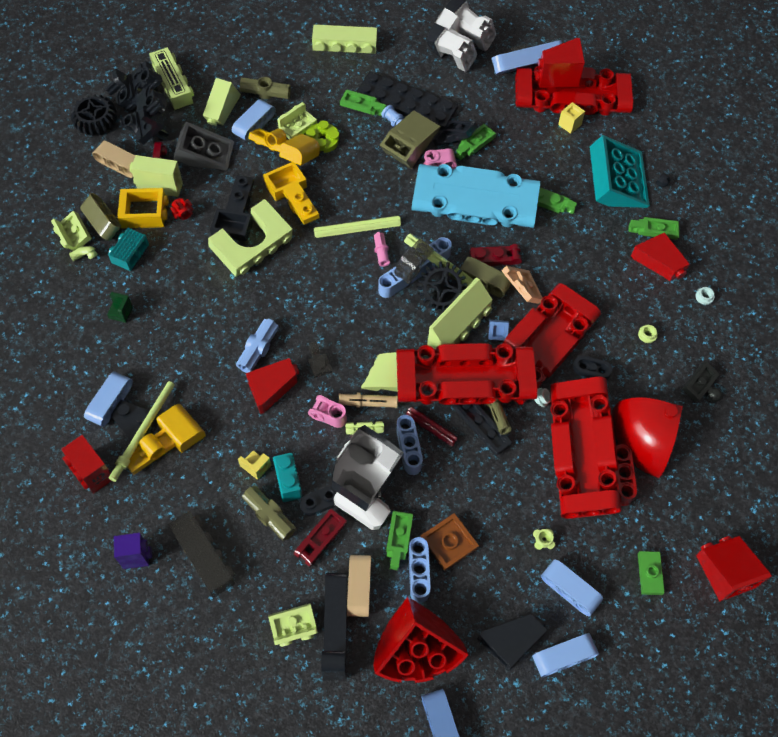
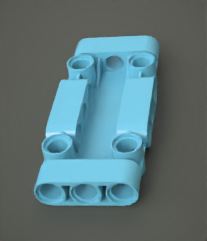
M419 164L412 210L431 212L435 217H442L446 214L448 218L457 221L485 225H496L500 222L504 227H511L515 224L534 228L540 181L523 179L517 174L504 176L499 171L457 166L453 169L447 164L439 166Z

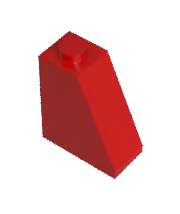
M665 232L636 245L631 254L634 260L669 281L685 276L690 265Z
M290 358L246 373L247 382L260 414L265 413L297 383L299 371L296 364H292Z

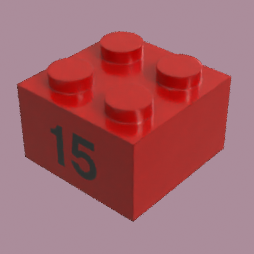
M83 435L61 449L65 454L62 459L85 490L89 488L94 494L112 481L109 479L111 473Z

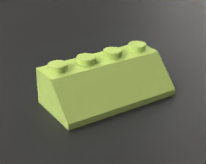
M476 277L429 327L427 345L436 349L437 346L442 344H459L460 341L464 342L472 328L476 329L481 319L490 314L492 298L480 279Z

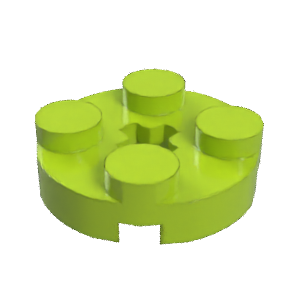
M320 121L306 130V136L318 141L320 151L328 153L338 146L339 132L336 127L328 124L327 121Z

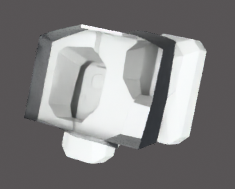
M451 0L434 23L426 41L435 55L442 58L444 53L453 55L457 67L467 72L477 56L473 41L468 37L474 40L478 48L486 51L494 41L496 31L492 19L487 16L478 17L469 9L466 0Z
M366 425L358 428L347 440L334 464L331 488L337 492L334 496L335 505L371 530L380 529L391 511L389 506L378 497H382L395 477L394 467L404 452Z

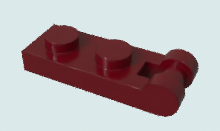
M519 244L470 248V257L489 266L518 265L522 262L521 255H519Z
M330 509L296 548L294 555L305 560V564L309 567L313 566L317 558L347 524V520ZM309 546L314 549L311 554L306 551Z

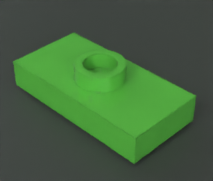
M639 551L638 564L641 595H663L664 584L660 552Z

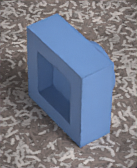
M490 320L488 339L504 341L508 336L509 321Z

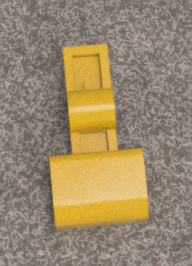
M260 128L249 132L250 140L255 141L256 144L267 146L270 150L280 152V157L300 166L319 156L320 145L318 141L304 134H299L286 140L285 132L279 128L271 132Z
M291 162L263 174L265 185L274 200L278 201L286 197L291 211L298 215L303 225L319 218L318 211L303 190L307 188L306 178L296 163Z
M181 404L172 406L157 417V424L161 431L155 435L152 433L147 434L139 441V446H137L129 459L130 463L127 467L133 475L175 446L183 453L206 436L205 431Z

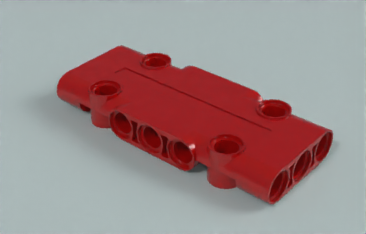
M538 66L535 67L534 71H532V68H516V107L533 108L537 112H544L546 109H550L554 113H561L562 110L573 102L585 111L584 115H593L599 112L601 115L607 116L612 112H632L633 93L630 73L614 74L612 70L606 68L602 69L599 74H596L595 69L583 67L578 87L539 88L538 81L535 80Z
M559 283L548 296L542 298L537 308H532L508 334L503 343L510 345L512 348L522 346L533 347L538 389L546 377L549 378L576 348L586 331L599 318L601 311L587 299L566 285ZM508 389L502 390L505 393H510ZM513 400L520 405L526 402V400Z
M478 343L442 344L437 346L436 349L429 345H423L416 350L396 349L398 402H421L429 405L434 401H439L443 405L491 404L496 400L502 403H509L512 400L537 399V380L532 346L512 348L510 345L503 343L498 345L497 348H492L490 344ZM499 354H505L507 357H501ZM426 355V356H429L430 358H429V359H424V358H422V356ZM508 389L510 393H505L502 390ZM430 391L432 394L426 395L423 392Z
M591 377L552 384L550 386L551 413L553 415L551 432L554 468L558 478L557 487L559 489L561 517L571 519L621 512L617 476L618 459L614 424L610 414L611 408L609 405L607 379L604 377ZM599 405H605L602 409H596ZM565 411L562 415H557L558 412ZM613 479L611 484H604L605 480ZM566 484H572L571 488L563 489Z

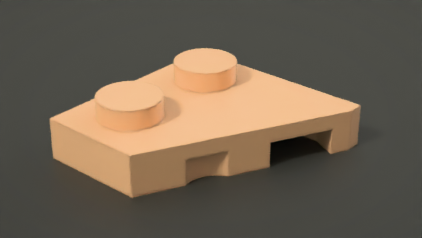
M506 266L502 270L527 302L536 304L541 302L543 297L529 270Z

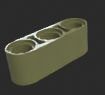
M90 193L80 206V209L97 233L105 240L110 241L121 228V224L105 202L98 195Z
M467 257L460 267L471 278L475 279L477 277L480 279L487 292L497 297H503L512 284L503 272L472 257Z

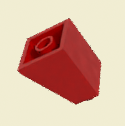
M575 38L542 51L541 58L538 59V71L535 73V80L538 81L539 88L579 86L585 63L580 38Z
M731 536L724 537L719 540L720 543L715 545L712 542L700 547L701 551L696 555L720 602L756 589L772 577L767 568L740 536L731 538Z

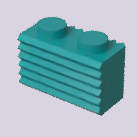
M127 228L124 233L122 232L119 235L116 245L109 249L108 256L111 263L131 271L149 246L147 236Z
M287 453L274 456L273 461L282 501L288 502L300 499L302 491L293 454Z

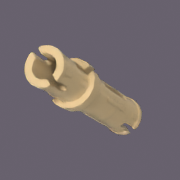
M358 392L357 394L339 393V404L356 406V408H360V406L397 408L398 396L361 395ZM349 399H359L367 401H349ZM370 400H384L387 402H370Z

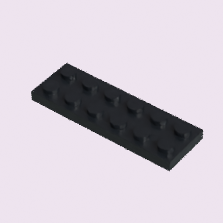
M369 71L356 91L357 93L377 98V101L385 104L386 107L392 105L398 114H402L405 117L414 110L441 127L440 130H443L451 121L458 109L457 103Z

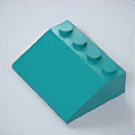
M602 135L590 146L596 202L609 207L648 208L650 205L642 151Z

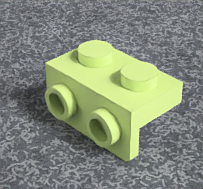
M303 102L278 118V127L285 132L288 139L304 134L312 125L317 124V119L306 111V105Z
M72 211L61 222L56 219L51 220L54 226L53 230L59 235L60 243L66 249L69 248L74 251L83 247L92 239L79 214L75 211Z
M310 603L268 615L275 645L287 646L293 643L292 640L299 638L301 640H308L318 633Z

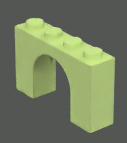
M265 199L251 208L252 219L266 235L261 244L255 247L240 246L223 228L208 238L210 249L236 277L247 273L251 266L259 264L265 256L273 254L280 245H285L292 239L293 229Z

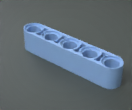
M554 41L497 55L491 58L495 73L499 75L515 71L516 68L538 65V59L541 58L542 51L560 45L562 41Z
M438 238L428 245L445 259L450 257L452 243L448 238ZM415 253L379 278L378 291L380 296L384 298L392 297L422 277V272L428 273L425 269L426 267H429L430 270L434 269L432 262L420 253Z

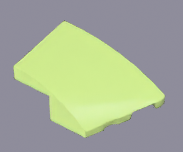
M396 352L383 353L377 356L361 389L373 391L384 389L398 392Z

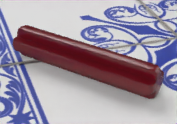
M414 407L408 409L406 415L411 416L415 423L448 445H455L458 440L456 435Z

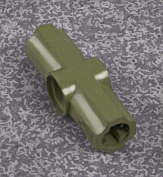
M241 77L240 92L258 94L262 99H270L271 97L290 98V84L272 82L268 77H261L258 80Z
M256 485L249 487L242 495V499L255 511L257 518L266 527L269 526L282 541L288 540L296 531V527L282 514L281 508L272 499L269 500Z

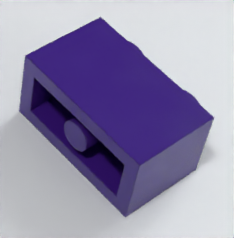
M141 533L114 536V557L123 569L149 566V559L152 558V548L148 546L147 539H144Z

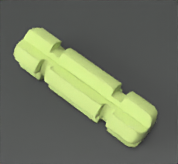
M376 421L375 423L357 422V424L352 422L345 425L346 434H353L364 425L377 433L384 432V423L382 421Z

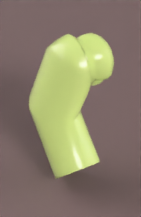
M93 246L80 247L69 253L73 261L86 254L89 259L97 256Z

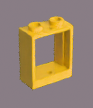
M163 188L120 189L117 218L121 228L164 227V221L168 218L165 207L168 206L169 201L168 195H165ZM157 201V213L130 214L131 202Z

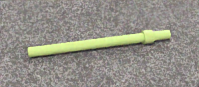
M167 382L127 449L115 462L116 466L109 476L110 480L116 482L123 469L128 467L129 459L174 388V383Z

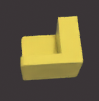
M572 102L561 111L559 126L570 134L582 125L585 111Z
M252 451L245 459L242 456L238 458L240 466L257 480L271 466L270 458L264 453L260 456L255 451Z

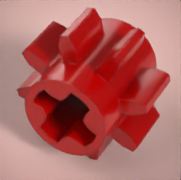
M183 198L174 200L170 208L175 219L180 217L181 220L188 219L194 210L189 199L184 201Z

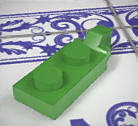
M346 90L340 100V106L372 115L382 116L381 114L386 108V105L377 101V98Z
M485 124L481 125L473 132L472 136L461 140L455 157L462 160L467 155L471 156L496 137V133Z
M539 189L537 206L557 213L564 211L571 214L574 213L577 206L576 202L546 189Z
M644 217V219H639V221L631 220L628 232L651 237L665 232L669 239L678 240L679 222Z
M393 511L386 549L387 557L391 558L390 569L398 570L400 559L405 560L413 519L412 513Z

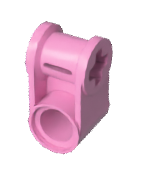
M452 149L428 150L424 154L425 162L423 164L439 166L447 164L453 169L457 167Z
M321 395L316 397L315 405L308 411V414L313 419L336 428L343 427L347 422L345 407ZM336 414H341L340 417H334Z

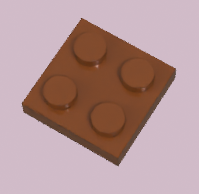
M455 513L421 535V538L427 541L428 549L444 571L479 548L477 542Z

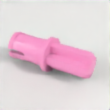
M377 232L374 235L375 253L378 256L379 266L385 267L390 264L387 252L389 247L386 245L384 233Z

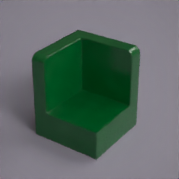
M111 292L110 297L113 303L107 316L109 319L126 323L133 309L129 296Z

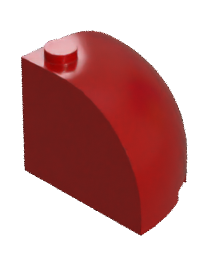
M642 397L625 399L614 406L612 419L615 437L618 441L617 445L624 444L631 449L633 462L637 468L651 476L660 478L666 468L675 443L683 406Z
M407 597L387 624L378 642L374 656V672L382 678L400 683L402 680L415 681V683L433 680L434 676L445 671L449 673L460 665L469 654L461 639L443 620L421 604Z

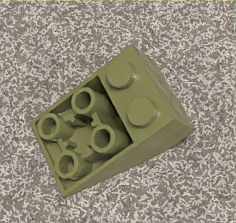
M413 110L388 132L380 146L386 154L412 169L441 127Z

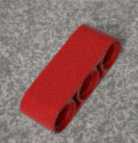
M620 444L616 446L617 454H621L624 459H621L617 456L621 506H627L635 498L637 487L632 451L627 445ZM619 473H624L627 478L622 477ZM621 491L627 492L629 497L624 496Z

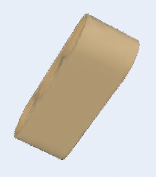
M103 141L92 153L95 160L129 178L133 177V174L130 172V164L134 161L135 155L107 141Z
M350 555L347 616L369 617L371 555Z

